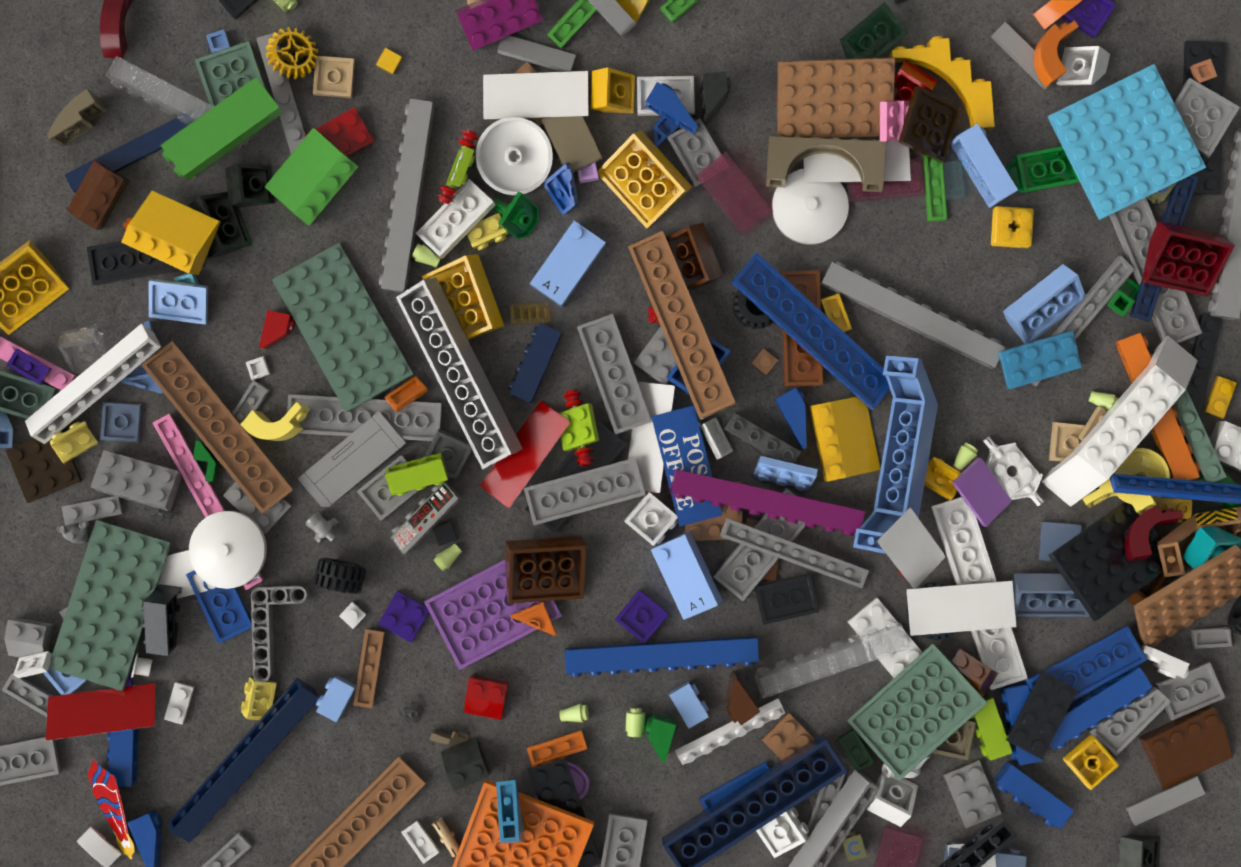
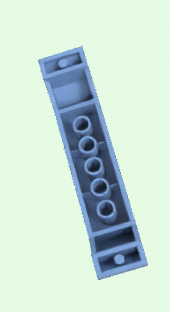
M886 356L883 375H886L893 400L874 511L860 528H856L854 548L886 554L877 541L910 507L919 518L938 403L924 365L919 358Z

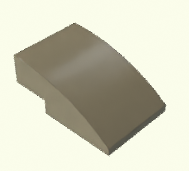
M86 89L64 107L52 124L47 137L63 147L93 129L95 126L91 120L106 112L107 109L98 96Z
M582 116L545 117L541 119L543 127L562 165L570 162L573 173L602 159Z
M968 720L932 753L968 760L976 722Z

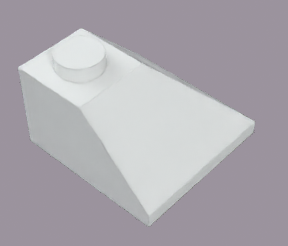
M1100 46L1065 47L1062 64L1067 69V72L1057 80V85H1093L1106 73L1110 53Z

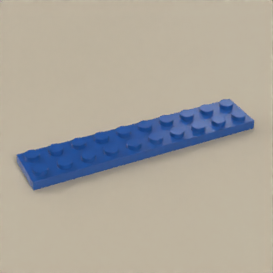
M757 252L754 253L731 283L869 409H875L890 389L886 375H883L884 368Z

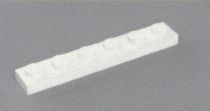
M779 699L758 708L760 713L743 725H740L738 721L736 723L732 721L676 749L675 752L682 765L691 763L696 758L709 754L720 746L727 745L731 740L742 737L747 732L760 728L771 720L780 718L781 715L785 714V711Z

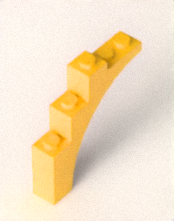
M936 36L929 40L926 48L924 45H917L912 49L900 46L891 51L889 57H894L895 62L904 63L907 60L913 65L928 69L944 79L956 91L963 102L969 117L970 127L978 124L985 131H991L995 127L991 81L985 82V79H976L972 82L970 60H964V58L960 57L954 58L951 61L949 38L943 39V36Z

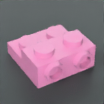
M911 100L880 102V141L899 140Z

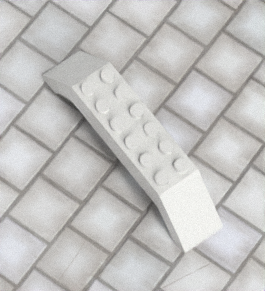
M1166 336L1154 350L1155 352L1148 366L1077 448L1058 465L1053 467L1041 481L1070 507L1110 478L1186 390L1198 360L1169 336Z

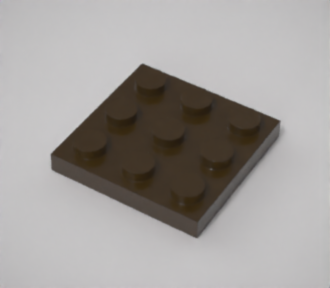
M920 86L914 87L898 142L940 163H946L962 108Z
M33 438L5 450L27 503L82 481L73 459L65 464L62 463L50 445L52 439L43 444Z

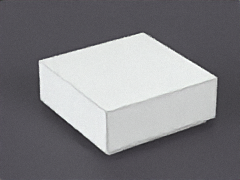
M265 356L246 362L251 380L271 375Z

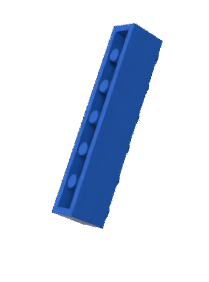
M1136 666L1071 704L1049 746L1052 749L1064 747L1071 738L1080 737L1087 728L1096 727L1103 718L1112 717L1119 708H1125L1131 705L1132 700L1147 695L1149 693L1148 690L1153 687L1142 669Z

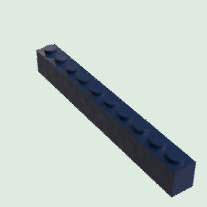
M299 678L289 686L171 818L168 823L172 834L189 843L200 834L204 826L225 806L229 798L239 790L246 779L251 777L254 770L265 761V758L271 751L277 748L279 742L290 733L297 722L302 720L305 713L316 704L319 697L313 687Z

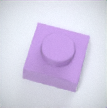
M596 162L578 170L580 184L599 180Z

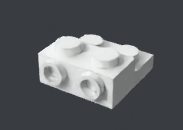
M650 492L643 497L624 520L625 523L653 546L656 543L660 544L665 538V532L668 529H673L678 521L676 520L677 515Z
M1140 644V649L1144 653L1145 658L1154 662L1152 666L1158 668L1157 672L1174 679L1176 676L1186 678L1189 672V663L1152 647Z
M792 807L757 830V833L774 858L806 842L809 836V829L804 822L801 823L798 820V813L795 807Z

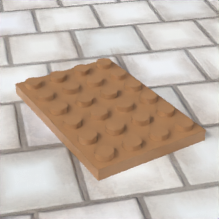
M895 58L778 61L777 135L784 137L801 136L803 138L879 137L880 102L893 101Z
M1236 545L1230 547L1134 605L1141 644L1155 647L1165 638L1174 636L1180 629L1189 627L1198 618L1207 616L1213 609L1222 607L1233 597L1240 596L1241 550Z

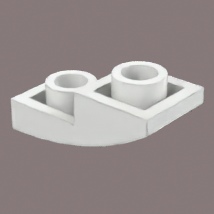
M92 826L77 840V843L104 867H109L121 855V852L106 841V838Z

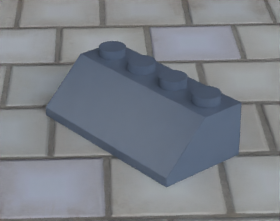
M1014 573L1013 593L1016 617H1089L1088 612L1061 574Z

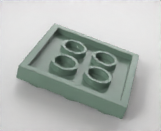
M249 41L195 59L211 109L255 77L266 89Z

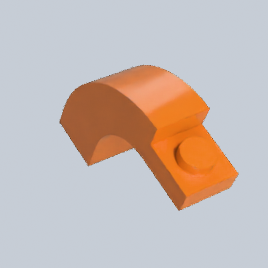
M1075 20L1070 24L1065 22L1059 27L1054 24L1040 38L1035 47L1033 57L1034 68L1045 88L1067 72V69L1058 57L1057 47L1060 41L1071 35L1079 27Z

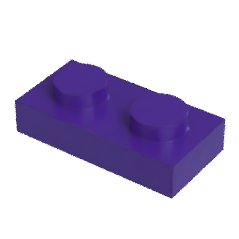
M15 349L7 363L8 367L39 385H43L52 368L20 349Z

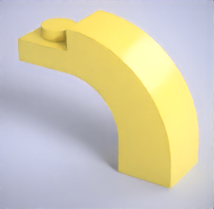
M296 402L281 420L274 423L263 412L252 410L240 425L257 438L284 441L296 436L303 430L299 422L307 417L310 408L306 404Z
M1110 478L1098 486V490L1094 489L1082 498L1085 504L1091 508L1113 496L1125 497L1130 500L1139 515L1150 508L1158 506L1152 496L1114 493Z

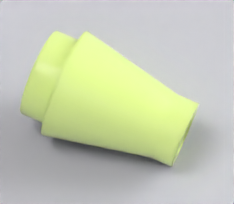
M417 244L411 256L415 261L431 265L435 268L441 259L424 244Z
M1092 391L1088 401L1098 407H1103L1108 412L1119 398L1115 397V394Z
M965 442L963 446L961 445L952 466L962 472L977 457L978 450Z
M454 543L451 547L435 555L436 558L433 561L444 571L450 568L462 551Z
M582 703L559 712L561 722L584 723L585 720L589 719L587 705H582Z

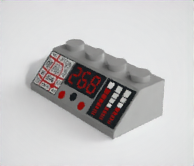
M447 482L435 485L432 489L434 493L429 498L425 496L418 503L420 507L416 511L412 510L405 517L407 521L403 525L399 523L392 530L393 535L390 538L404 555L410 553L462 498Z

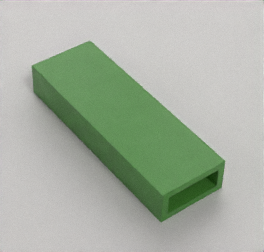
M255 77L160 146L164 150L162 154L169 163L172 161L176 167L173 169L180 178L184 176L189 181L283 114V112L257 77Z

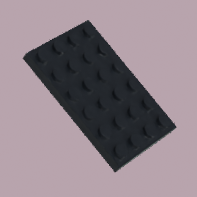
M1126 502L1114 508L1048 555L1093 621L1099 620L1164 572L1157 542L1161 540V537L1154 527L1149 532V544L1152 555L1147 559L1127 561L1125 553L1126 533L1130 525L1140 515L1136 512L1133 505Z

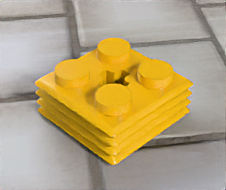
M996 206L993 209L991 246L1029 248L1032 246L1034 209ZM1012 223L1016 226V229L1013 231L1012 228H1009V225Z
M1089 735L1063 758L1064 762L1090 790L1119 767L1118 762L1093 735ZM1090 758L1093 759V760H1092V762L1094 763L1093 765H1089V764H1088V763H1089L1088 760H1089Z

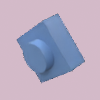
M224 29L206 35L211 53L231 47Z

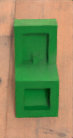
M1127 278L1109 299L1107 306L1124 317L1135 302L1133 298L1138 292L1139 285Z
M196 440L193 459L208 462L205 481L217 482L220 462L203 441Z

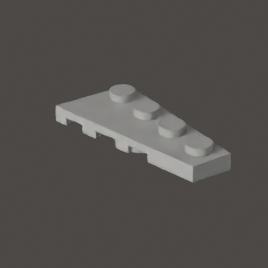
M1154 687L1149 690L1147 695L1134 699L1131 705L1118 709L1115 715L1102 719L1096 727L1088 728L1087 730L1117 756L1171 701Z

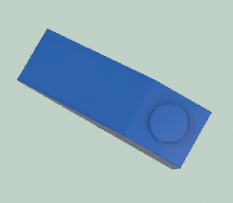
M657 82L645 101V107L695 135L698 126L669 85Z
M795 388L774 399L800 449L804 450L807 448L805 403L803 402L806 399L802 391H798Z
M155 809L128 822L146 867H160L162 820Z

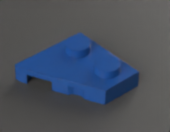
M568 162L542 183L562 215L569 213L579 204L570 162Z

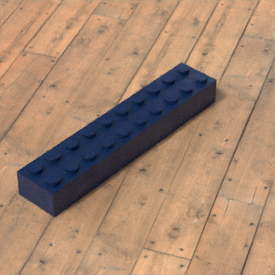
M822 734L662 838V845L677 867H701L847 773V769L825 735Z

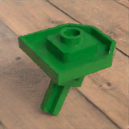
M519 191L509 205L497 198L493 200L496 205L492 209L503 215L498 223L503 229L518 240L531 234L539 221V207Z

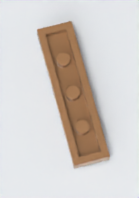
M365 629L354 706L374 707L385 631Z

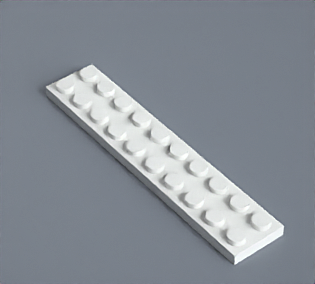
M958 497L951 501L931 506L956 585L997 582L977 518L964 499ZM1012 628L971 631L980 661L999 673L990 686V690L1028 679Z

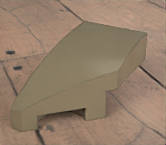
M454 729L452 736L433 730L429 740L442 744H455L467 741L470 735Z

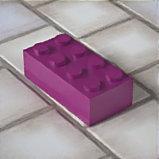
M478 0L455 10L473 51L543 20L535 0Z

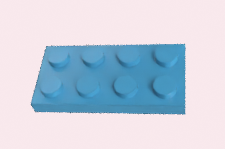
M1071 330L998 352L1007 389H1013L1082 368L1074 332Z

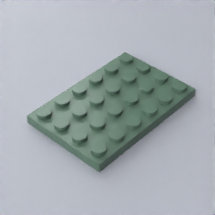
M932 644L847 721L899 780H902L988 702L944 654Z

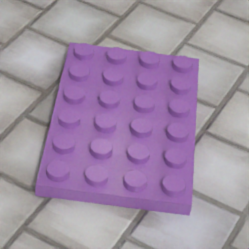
M505 559L424 601L459 670L537 630L532 626L511 618L510 615L543 602L508 604ZM544 601L552 621L562 617L555 601Z

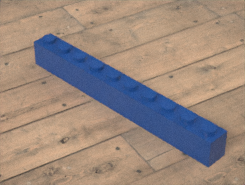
M756 636L565 648L566 674H570L572 677L582 676V673L589 672L590 675H600L602 671H609V674H619L620 670H628V673H637L639 669H647L648 672L659 671V668L665 667L666 670H678V667L685 666V669H696L697 665H705V668H715L716 664H724V667H733L735 663H743L744 666L755 665L754 662H759L758 638Z

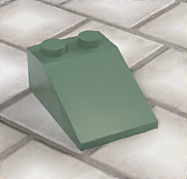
M0 368V411L28 419L52 399L55 387L45 383L39 385L19 373Z

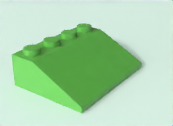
M313 128L266 184L265 188L297 217L310 226L359 165Z

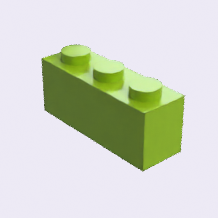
M442 453L385 468V478L391 495L397 494V496H401L414 489L419 491L425 489L428 485L443 484L448 480V472Z
M986 696L983 698L988 703L972 716L970 720L976 722L974 734L976 738H980L982 745L979 748L983 757L986 756V758L992 761L1012 754L1009 742L1005 740L1007 736L994 699L991 696Z

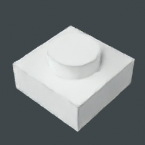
M351 602L339 617L354 629L367 614L354 602Z

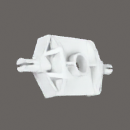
M990 436L984 439L983 442L990 449L985 464L1009 498L1015 500L1028 497L1037 506L1041 505L1044 501L1037 494V489L1043 475L1039 474L1018 449L1016 443L998 446ZM1009 466H1014L1017 470L1016 475L1013 477L1007 474Z

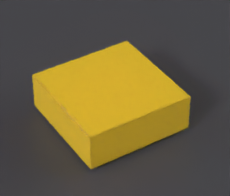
M385 48L376 65L394 75L403 58Z

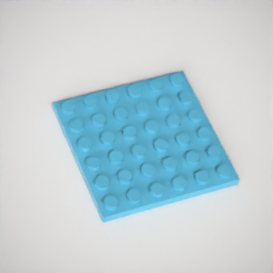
M1155 64L1048 116L1099 220L1206 168Z

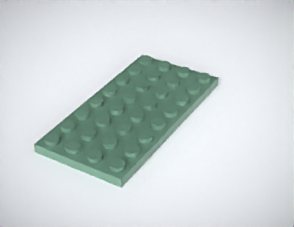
M340 243L333 245L272 279L345 412L348 413L414 375Z
M96 520L50 660L49 669L120 691L125 689L144 630L142 603L158 587L172 542Z

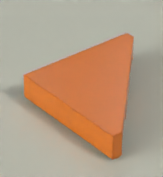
M544 601L510 615L511 618L553 636L557 635Z

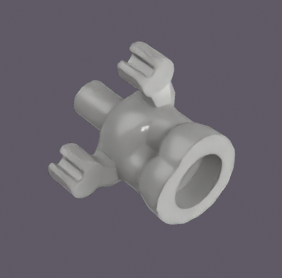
M316 512L308 519L306 526L316 533L314 539L319 544L324 538H327L332 543L337 537L331 531L339 521L335 517L326 521L320 512Z
M84 521V523L80 522L79 526L76 525L69 531L67 526L62 525L57 527V531L62 533L63 537L71 543L81 544L85 543L89 537V530L87 528L89 523L87 521Z

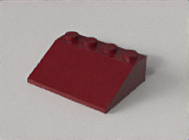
M1158 221L1149 241L1142 282L1208 297L1235 245L1223 235Z

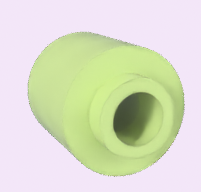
M630 708V711L626 712L627 736H643L646 713L642 712L641 708Z

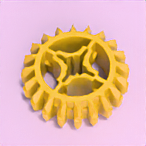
M287 27L286 32L281 28L279 29V34L273 33V38L268 39L269 45H266V50L268 51L266 58H269V65H274L273 72L280 70L279 76L285 73L287 74V79L290 78V75H293L295 80L298 78V74L302 78L305 77V73L310 74L311 68H315V60L318 58L316 56L318 49L314 48L316 43L310 42L311 35L305 37V31H302L300 34L297 27L294 29V32ZM287 41L285 48L276 50L279 44ZM290 48H291V51L295 53V57H294V58H293V55H290V54H289ZM307 57L305 63L297 66L298 59Z

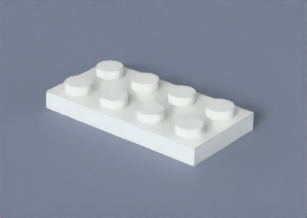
M470 179L457 191L458 195H453L452 199L455 203H450V205L444 204L416 232L441 259L496 205Z
M877 597L847 621L893 678L923 653Z

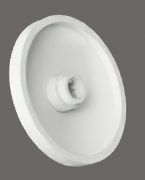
M508 117L492 123L485 129L478 140L475 158L481 177L490 187L504 194L516 195L518 191L523 194L531 192L544 182L552 166L553 153L547 135L538 125L524 118Z
M799 169L789 174L785 188L777 187L772 200V214L779 230L790 240L805 245L820 244L834 237L843 227L849 210L847 193L840 182L804 183V169Z
M236 511L217 512L203 519L195 528L189 544L190 561L198 576L206 583L224 589L236 588L253 580L261 571L267 555L266 539L259 525L249 516Z

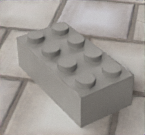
M104 450L91 487L99 492L171 512L182 475L176 470Z

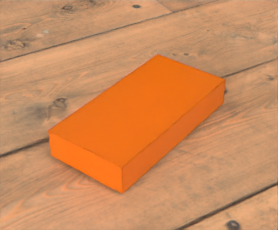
M414 376L385 396V400L398 413L427 393L428 389L417 376Z

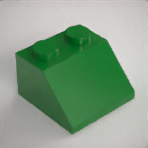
M653 713L652 717L647 718L645 731L648 732V738L659 759L665 763L676 728V722L673 718Z

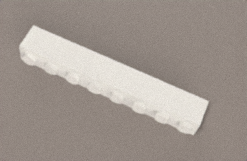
M141 323L25 420L31 437L46 444L52 439L53 435L64 429L161 348L155 333Z

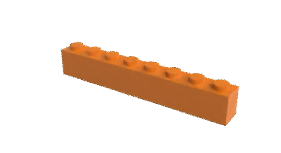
M1141 333L1115 343L1131 383L1148 366L1153 354H1149L1147 350L1149 346L1148 341ZM1170 407L1151 429L1158 450L1169 467L1170 479L1193 480L1199 478V465L1196 461L1193 462L1191 454H1193L1192 448L1189 443L1186 444L1184 440L1185 431L1181 425H1178L1176 420L1178 414L1174 407Z

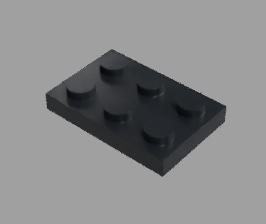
M811 574L754 587L763 625L819 612Z

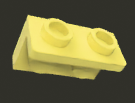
M499 213L480 221L467 234L474 250L482 251L489 247V243L493 241L499 243L506 239V235L509 233L498 224L501 219Z
M78 421L72 424L69 430L64 433L62 431L56 433L50 441V445L63 464L98 444L85 421L82 423Z
M249 677V681L246 682L244 688L246 698L241 705V713H243L246 719L260 720L273 706L276 689L275 681L258 682L254 678Z

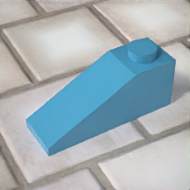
M516 780L496 782L500 843L525 842Z

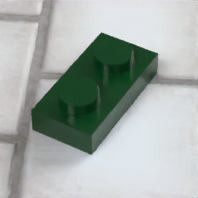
M854 729L837 738L857 772L864 770L874 763Z

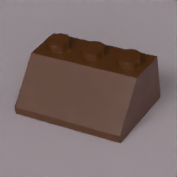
M94 160L67 211L92 228L102 230L129 179Z
M703 223L688 226L666 237L688 290L723 277Z
M732 672L729 677L726 695L728 706L725 708L734 723L738 721L740 725H743L760 713V710L735 673Z

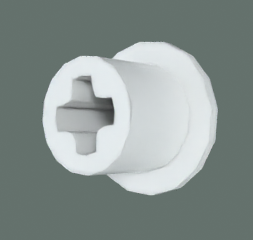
M136 653L131 678H133L134 674L149 677L153 659L138 657L139 653Z

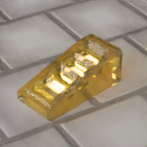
M549 302L510 305L512 325L550 322ZM540 307H543L544 318H540ZM532 308H536L535 319H533ZM517 309H520L521 319L517 320ZM524 309H528L529 319H525Z

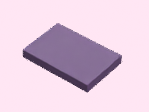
M977 457L952 482L982 526L987 527L1012 502L982 458Z

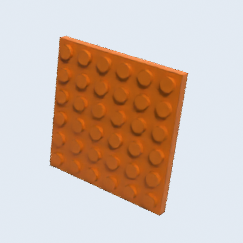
M485 779L452 867H577L594 826V821L518 792L525 842L500 843L496 783Z

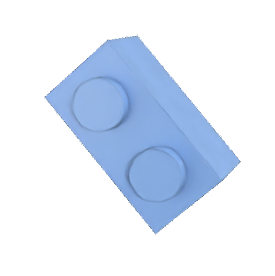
M339 675L335 676L334 679H329L325 686L328 689L324 696L321 695L316 703L319 706L316 712L334 722L340 720L356 690L354 683Z
M689 681L670 691L669 696L687 727L691 728L709 717L707 714L709 708L704 700L700 702L697 696L700 694L695 684L690 685Z

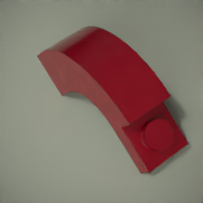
M104 0L100 16V42L103 57L123 59L128 47L125 36V19L133 0Z
M1156 506L1143 512L1130 525L1126 533L1125 553L1127 561L1150 557L1152 555L1149 544L1151 528L1157 525L1180 521L1183 518L1182 511H1174V508H1170L1161 512L1160 506Z

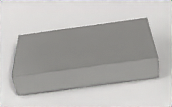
M1228 627L1191 629L1193 649L1232 646V634Z

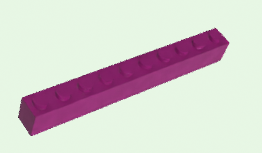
M677 469L674 470L670 492L674 493L676 498L685 499V496L693 497L692 501L704 503V500L712 501L711 505L723 508V504L731 506V510L741 512L742 508L748 509L750 514L760 516L761 512L767 513L768 518L779 520V517L787 518L786 522L798 524V521L806 522L805 526L816 528L817 525L824 526L826 531L835 532L836 529L843 530L842 534L854 536L856 528L862 526L865 511Z

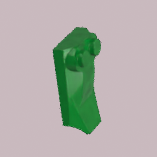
M1062 146L1016 155L1012 162L1005 167L1017 187V191L1021 193L1069 186L1080 182Z

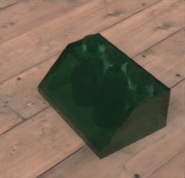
M884 2L840 38V42L847 59L878 58L903 38L907 31L886 2Z

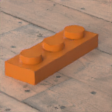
M581 729L527 747V752L531 764L534 766L586 750L588 747Z

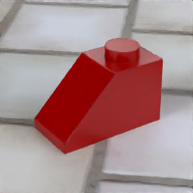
M267 310L259 348L268 349L289 336L290 331L293 332L295 328L293 317L288 314Z

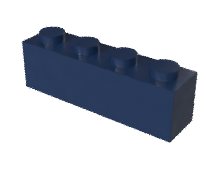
M541 323L539 327L535 326L531 335L534 339L531 345L527 344L523 354L526 357L517 366L516 372H518L516 380L512 379L508 389L511 391L509 394L532 404L562 336L561 332Z

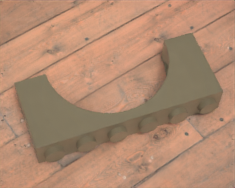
M769 136L766 187L785 188L790 171L799 161L811 155L826 153L845 159L856 169L862 182V191L882 192L884 184L885 141L876 139L864 141L860 139L842 140L840 138L822 139L821 137Z

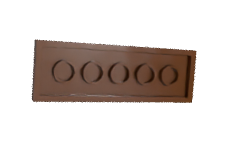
M820 270L781 271V275L821 311ZM782 329L784 387L822 386L823 366Z

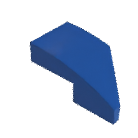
M661 117L654 126V145L659 148L679 126Z

